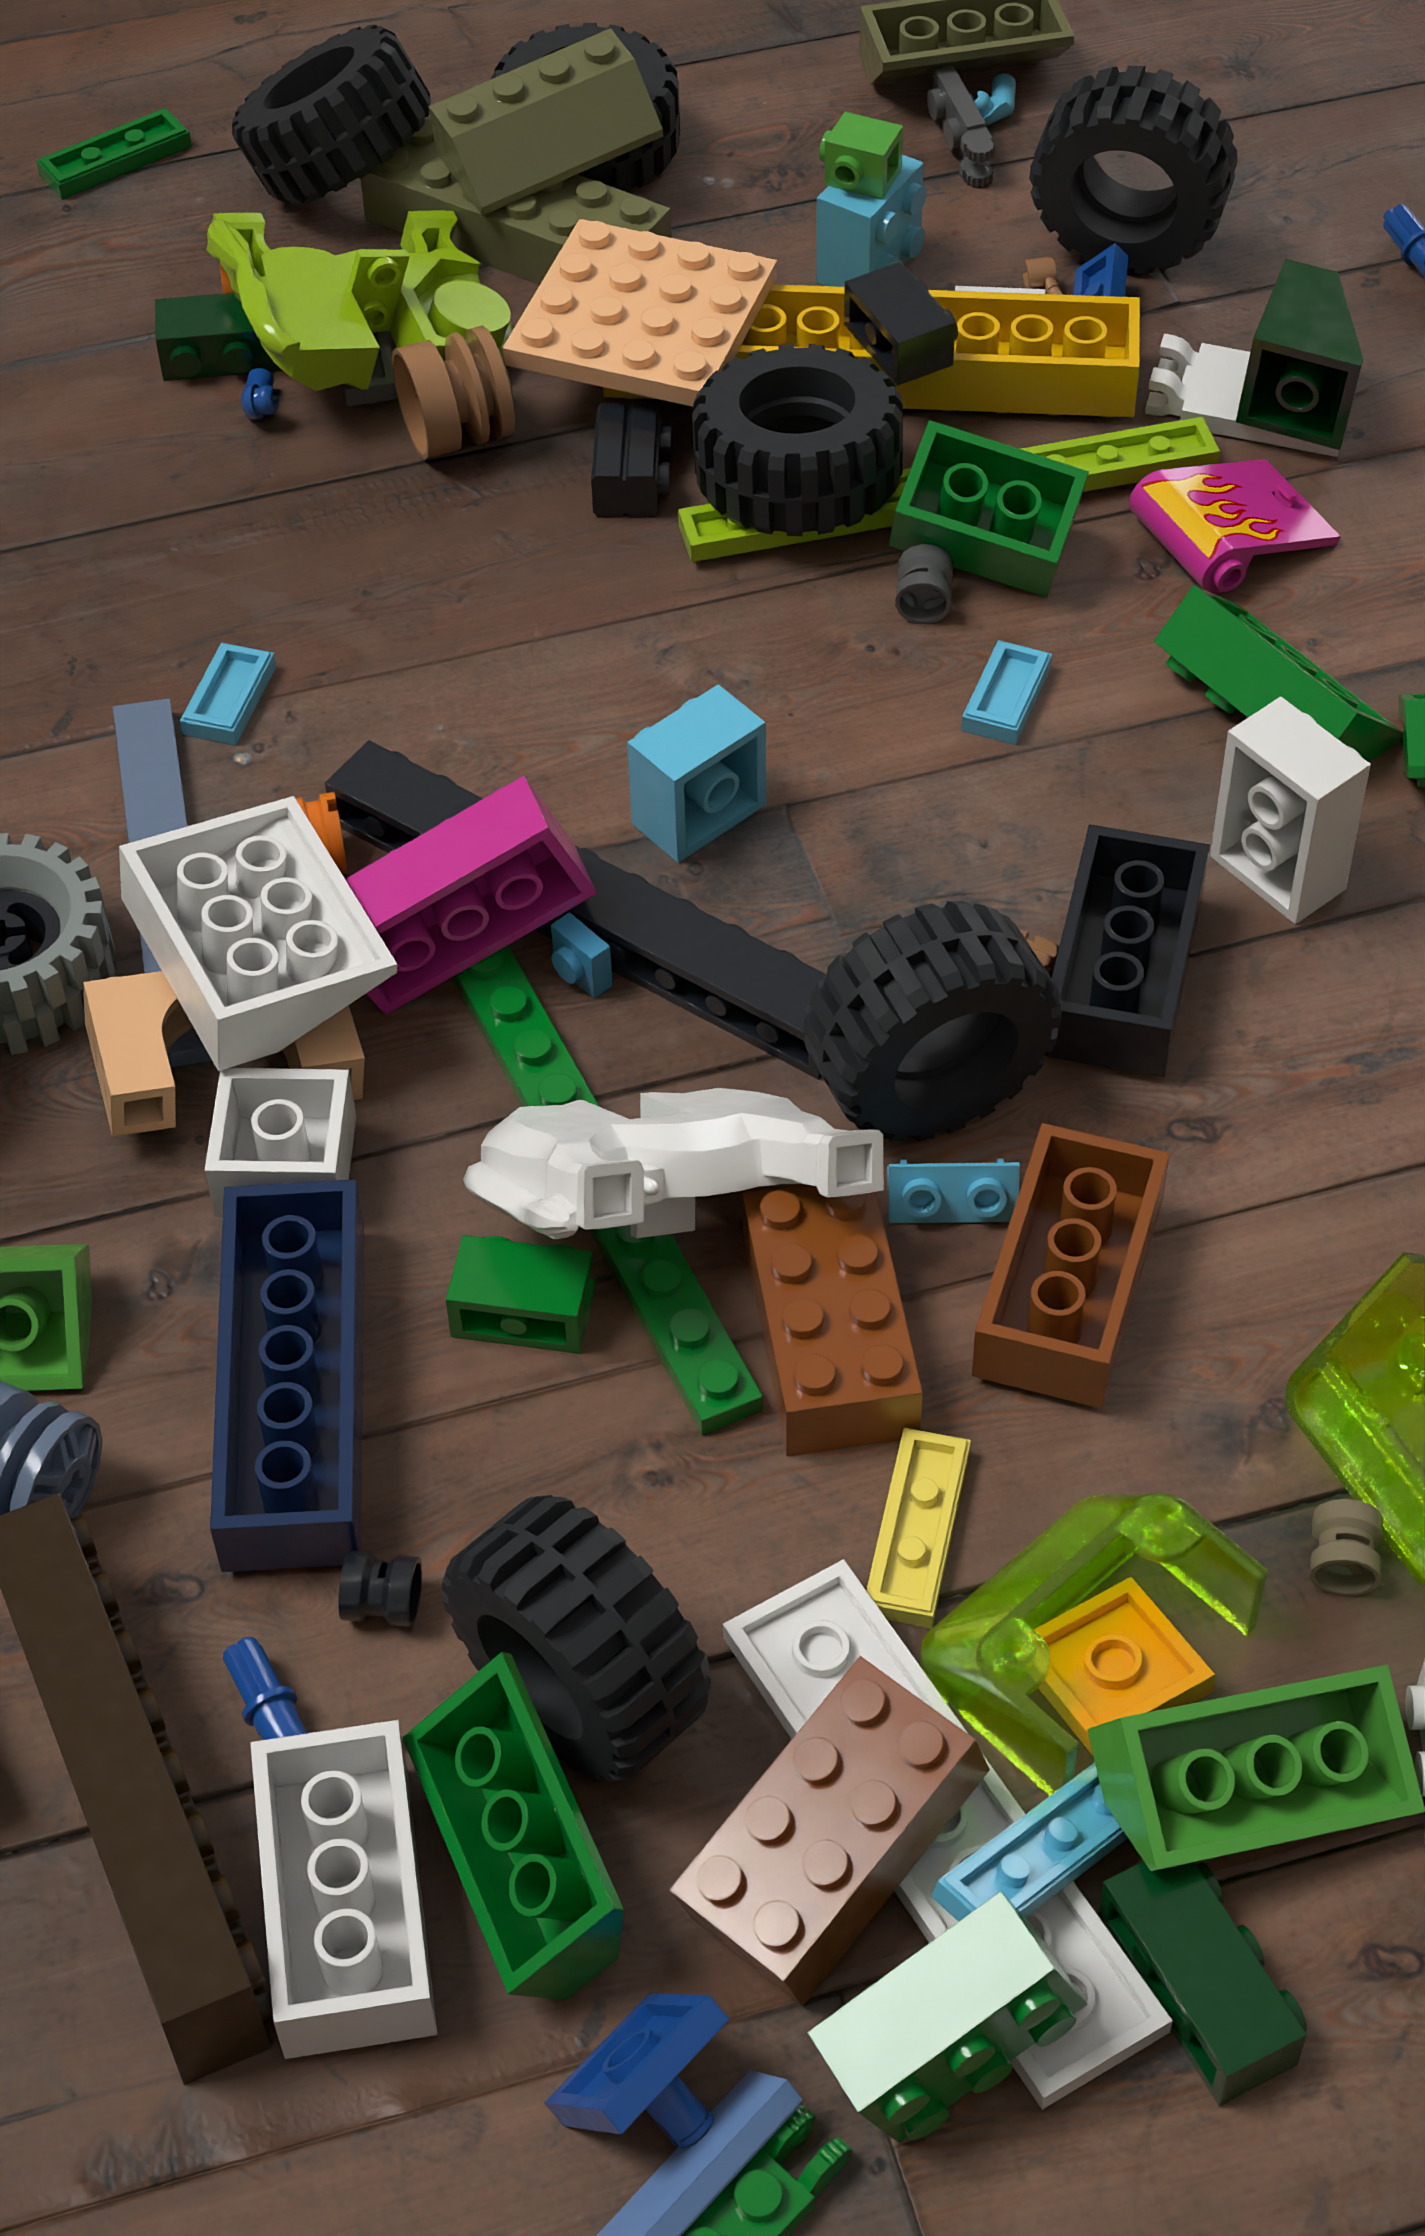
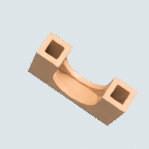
M162 971L83 982L85 1026L112 1137L176 1127L175 1083L167 1052L180 1036L194 1027ZM348 1005L282 1049L286 1056L289 1069L349 1070L353 1099L359 1100L363 1097L365 1057Z

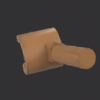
M1041 257L1024 261L1027 272L1023 273L1025 288L1045 289L1046 294L1064 295L1057 283V271L1053 258Z

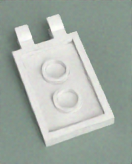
M1164 333L1159 355L1171 357L1175 360L1160 358L1158 368H1153L1148 389L1161 391L1164 394L1150 392L1145 414L1155 416L1177 415L1181 416L1180 420L1203 416L1210 432L1214 434L1338 457L1340 450L1235 422L1250 352L1201 343L1198 353L1183 338Z

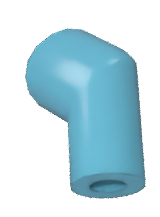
M999 74L992 81L991 97L984 91H978V98L976 100L970 95L986 122V126L1013 113L1016 81L1009 74Z

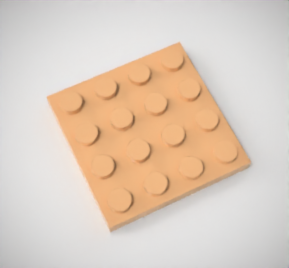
M579 219L502 348L503 361L506 366L693 407L696 395L707 379L716 370L722 372L724 365L735 358L777 279V260L756 256L749 252H737L708 246L700 242H689L660 236L648 231H636L607 225L600 221Z

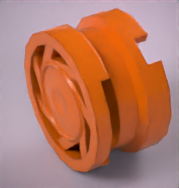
M335 792L319 794L318 800L305 802L302 797L295 798L341 874H348Z

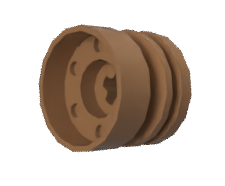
M483 325L467 330L465 340L458 332L446 336V361H443L436 346L430 340L395 348L392 351L393 378L403 419L418 454L424 460L461 449V424L464 425L468 435L476 445L488 442L490 432L497 440L514 434L515 412L511 381L498 347L489 330Z

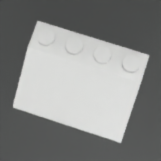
M294 796L119 846L121 899L218 1071L281 1051L397 973L396 961Z

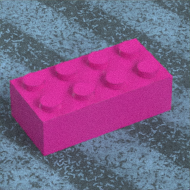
M525 776L496 790L493 794L455 816L444 820L431 830L400 848L389 852L386 856L345 879L397 963L396 974L366 993L384 1015L389 1014L597 894L573 841Z

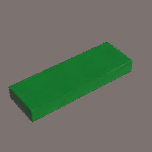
M163 108L36 160L39 176L61 199H65L192 147L190 132L167 108Z

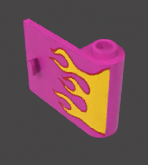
M1266 459L1157 470L1148 474L1136 485L1129 499V508L1191 577L1204 590L1213 594L1228 592L1236 588L1245 578L1246 570L1253 555L1335 546L1341 537Z

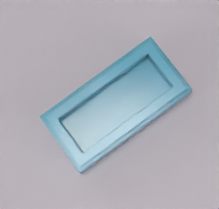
M998 640L962 715L961 731L1016 745L1051 670L1052 654Z
M221 642L180 719L182 735L236 746L277 667L274 653Z

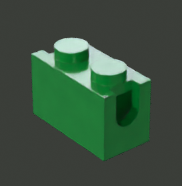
M462 1235L445 1299L451 1337L581 1354L595 1294V1280L589 1279L593 1264V1252L578 1250L565 1244L547 1246L515 1242L501 1236H488L484 1238Z

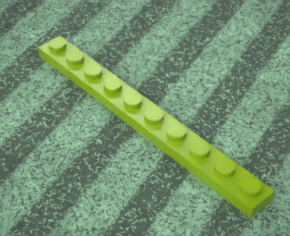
M1203 416L1021 448V450L1089 471L1083 492L1138 483L1148 474L1157 470L1219 464L1220 450ZM911 468L903 469L900 484L881 509L872 516L867 513L864 514L860 523L848 528L844 524L836 526L831 533L818 535L817 531L803 532V536H787V533L782 531H774L772 535L757 532L753 525L748 524L742 527L733 523L727 517V513L721 515L711 504L678 509L679 528L691 562L891 527L895 510Z

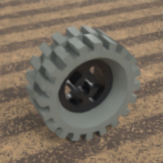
M0 833V1044L8 1043L11 1055L28 1052L26 1044L28 1039L40 1036L44 1046L59 1041L60 1037L57 1028L64 1023L74 1031L85 1024L83 982L115 977L116 972L113 961L117 960L101 890L96 876L91 877L89 865L80 856L72 861L69 848L57 842L46 852L40 836L25 834L21 845H14L11 842L9 833ZM29 939L42 943L34 955Z

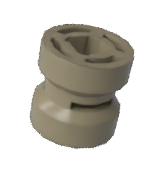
M1338 1499L1320 1504L1314 1510L1312 1516V1537L1318 1544V1548L1312 1552L1310 1559V1579L1313 1585L1322 1591L1341 1596H1358L1374 1591L1380 1586L1382 1575V1560L1375 1551L1383 1537V1516L1381 1512L1371 1504L1359 1500Z

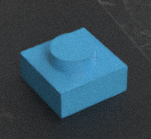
M570 912L551 924L553 945L551 960L560 977L569 984L576 983L594 999L612 987L610 946Z

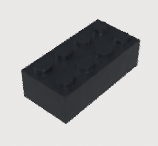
M1089 824L1052 975V980L1059 991V1000L1062 1003L1060 1027H1058V1036L1052 1051L1044 1053L1046 1057L1165 1078L1204 891L1210 844Z

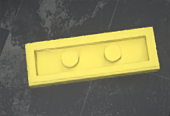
M903 1428L866 1589L882 1614L889 1621L930 1629L933 1627L970 1455L971 1440Z

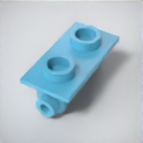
M1003 1158L997 1159L996 1163L907 1164V1160H900V1164H889L887 1166L888 1223L1010 1222L1019 1195L1020 1164L1019 1162L1004 1163Z

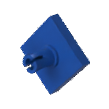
M649 1993L544 2103L563 2126L622 2134L646 2110L675 2147H680L681 2149L689 2147L705 2134L713 2123L714 2117L678 2074L730 2019L710 1995Z

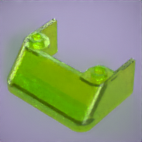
M1403 1252L1292 1373L1286 1386L1285 1400L1292 1419L1354 1500L1371 1504L1381 1512L1383 1516V1538L1418 1582L1425 1585V1255Z
M1163 1493L1094 1494L1081 1499L936 1624L923 1639L920 1667L944 1701L1049 1796L1074 1778L1079 1743L1028 1698L1045 1681L1050 1663L1047 1644L1033 1629L1072 1609L1135 1552L1145 1559L1159 1562L1245 1636L1256 1628L1268 1570L1188 1503L1176 1496Z

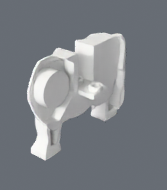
M714 1088L688 1093L648 1092L640 1093L641 1118L636 1119L625 1118L584 1100H577L564 1105L519 1107L488 1132L481 1144V1162L469 1166L463 1178L466 1188L476 1199L552 1239L570 1237L576 1233L579 1226L583 1229H602L631 1225V1236L643 1238L695 1231V1197L737 1192L759 1186L799 1183L816 1186L819 1193L826 1197L850 1196L883 1191V1134L879 1130L871 1129L853 1131L834 1129L821 1117L801 1111L788 1098L760 1092Z

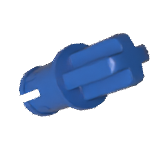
M1398 204L1394 209H1388L1384 213L1383 218L1385 221L1383 227L1400 247L1402 260L1408 265H1414L1425 278V227L1406 205Z
M246 1637L236 1644L227 1647L223 1653V1660L246 1704L242 1712L245 1723L249 1726H254L262 1740L309 1733L295 1707L297 1695L294 1689L281 1685L262 1645L258 1643L257 1639Z

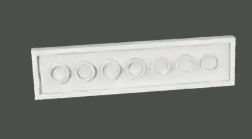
M844 1559L723 1623L724 1640L791 1739H793L859 1656H862L967 1733ZM986 1758L985 1760L990 1771L895 1889V1893L929 1943L958 1923L952 1915L931 1897L937 1881L1025 1815ZM1074 1881L1026 1917L1088 2004L1074 2014L1077 2019L1076 2023L1063 2037L1043 2047H1039L1035 2043L1010 2061L1042 2110L1169 2034L1173 2021Z

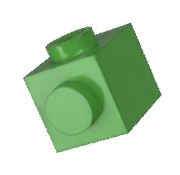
M844 112L833 130L825 132L820 144L819 159L821 162H825V185L883 199L902 170L903 125Z

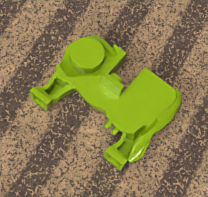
M408 211L400 243L402 249L400 250L359 249L336 256L325 250L309 247H280L271 250L264 241L265 220L261 213L213 214L212 223L209 225L206 250L215 260L220 261L223 270L227 273L231 288L236 298L242 303L245 314L261 345L273 362L287 375L314 391L341 384H347L361 390L369 388L380 348L372 332H390L397 348L430 340L436 346L443 361H446L445 341L446 336L451 333L458 332L465 340L467 330L483 325L492 335L503 359L502 348L514 329L510 322L511 313L507 302L497 292L480 284L478 277L480 263L458 250L451 241L458 220L454 211Z

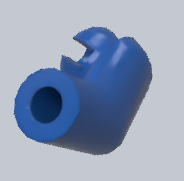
M256 368L250 371L241 395L242 410L247 418L254 421L264 420L265 415L274 414L279 407V397L274 395V376L263 368Z

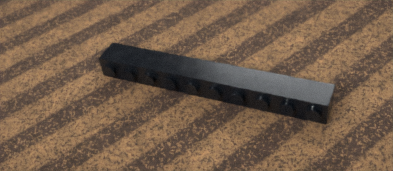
M370 740L325 782L326 793L335 792L341 829L387 853L400 848L436 827L444 820L455 816L483 799L458 786L447 776L436 775L411 762L402 753L390 751ZM575 846L597 894L535 929V931L552 939L551 924L570 912L610 946L611 969L613 972L818 1080L822 1077L807 1052L803 1028L807 1006L811 1005V993L818 980H826L827 974L800 961L794 954L786 950H778L749 935L740 926L727 924L700 910L691 901L677 898L649 884L642 876L628 873L600 859L593 851Z

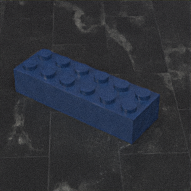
M356 1180L224 1187L210 1531L221 1572L343 1565L349 1550L361 1551L364 1223Z

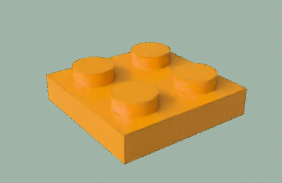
M1132 1577L1125 1579L1013 1640V1658L1092 1756L1093 1752L1087 1729L1122 1717L1192 1704L1215 1691V1673Z

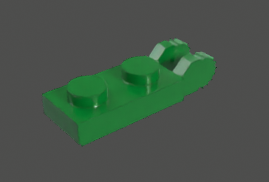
M801 2104L682 2236H789L814 2209V2199L843 2169V2166L851 2156L852 2148L840 2137L834 2138L817 2152L815 2157L807 2164L798 2180L794 2179L780 2164L792 2153L796 2146H799L807 2138L816 2119L815 2115Z

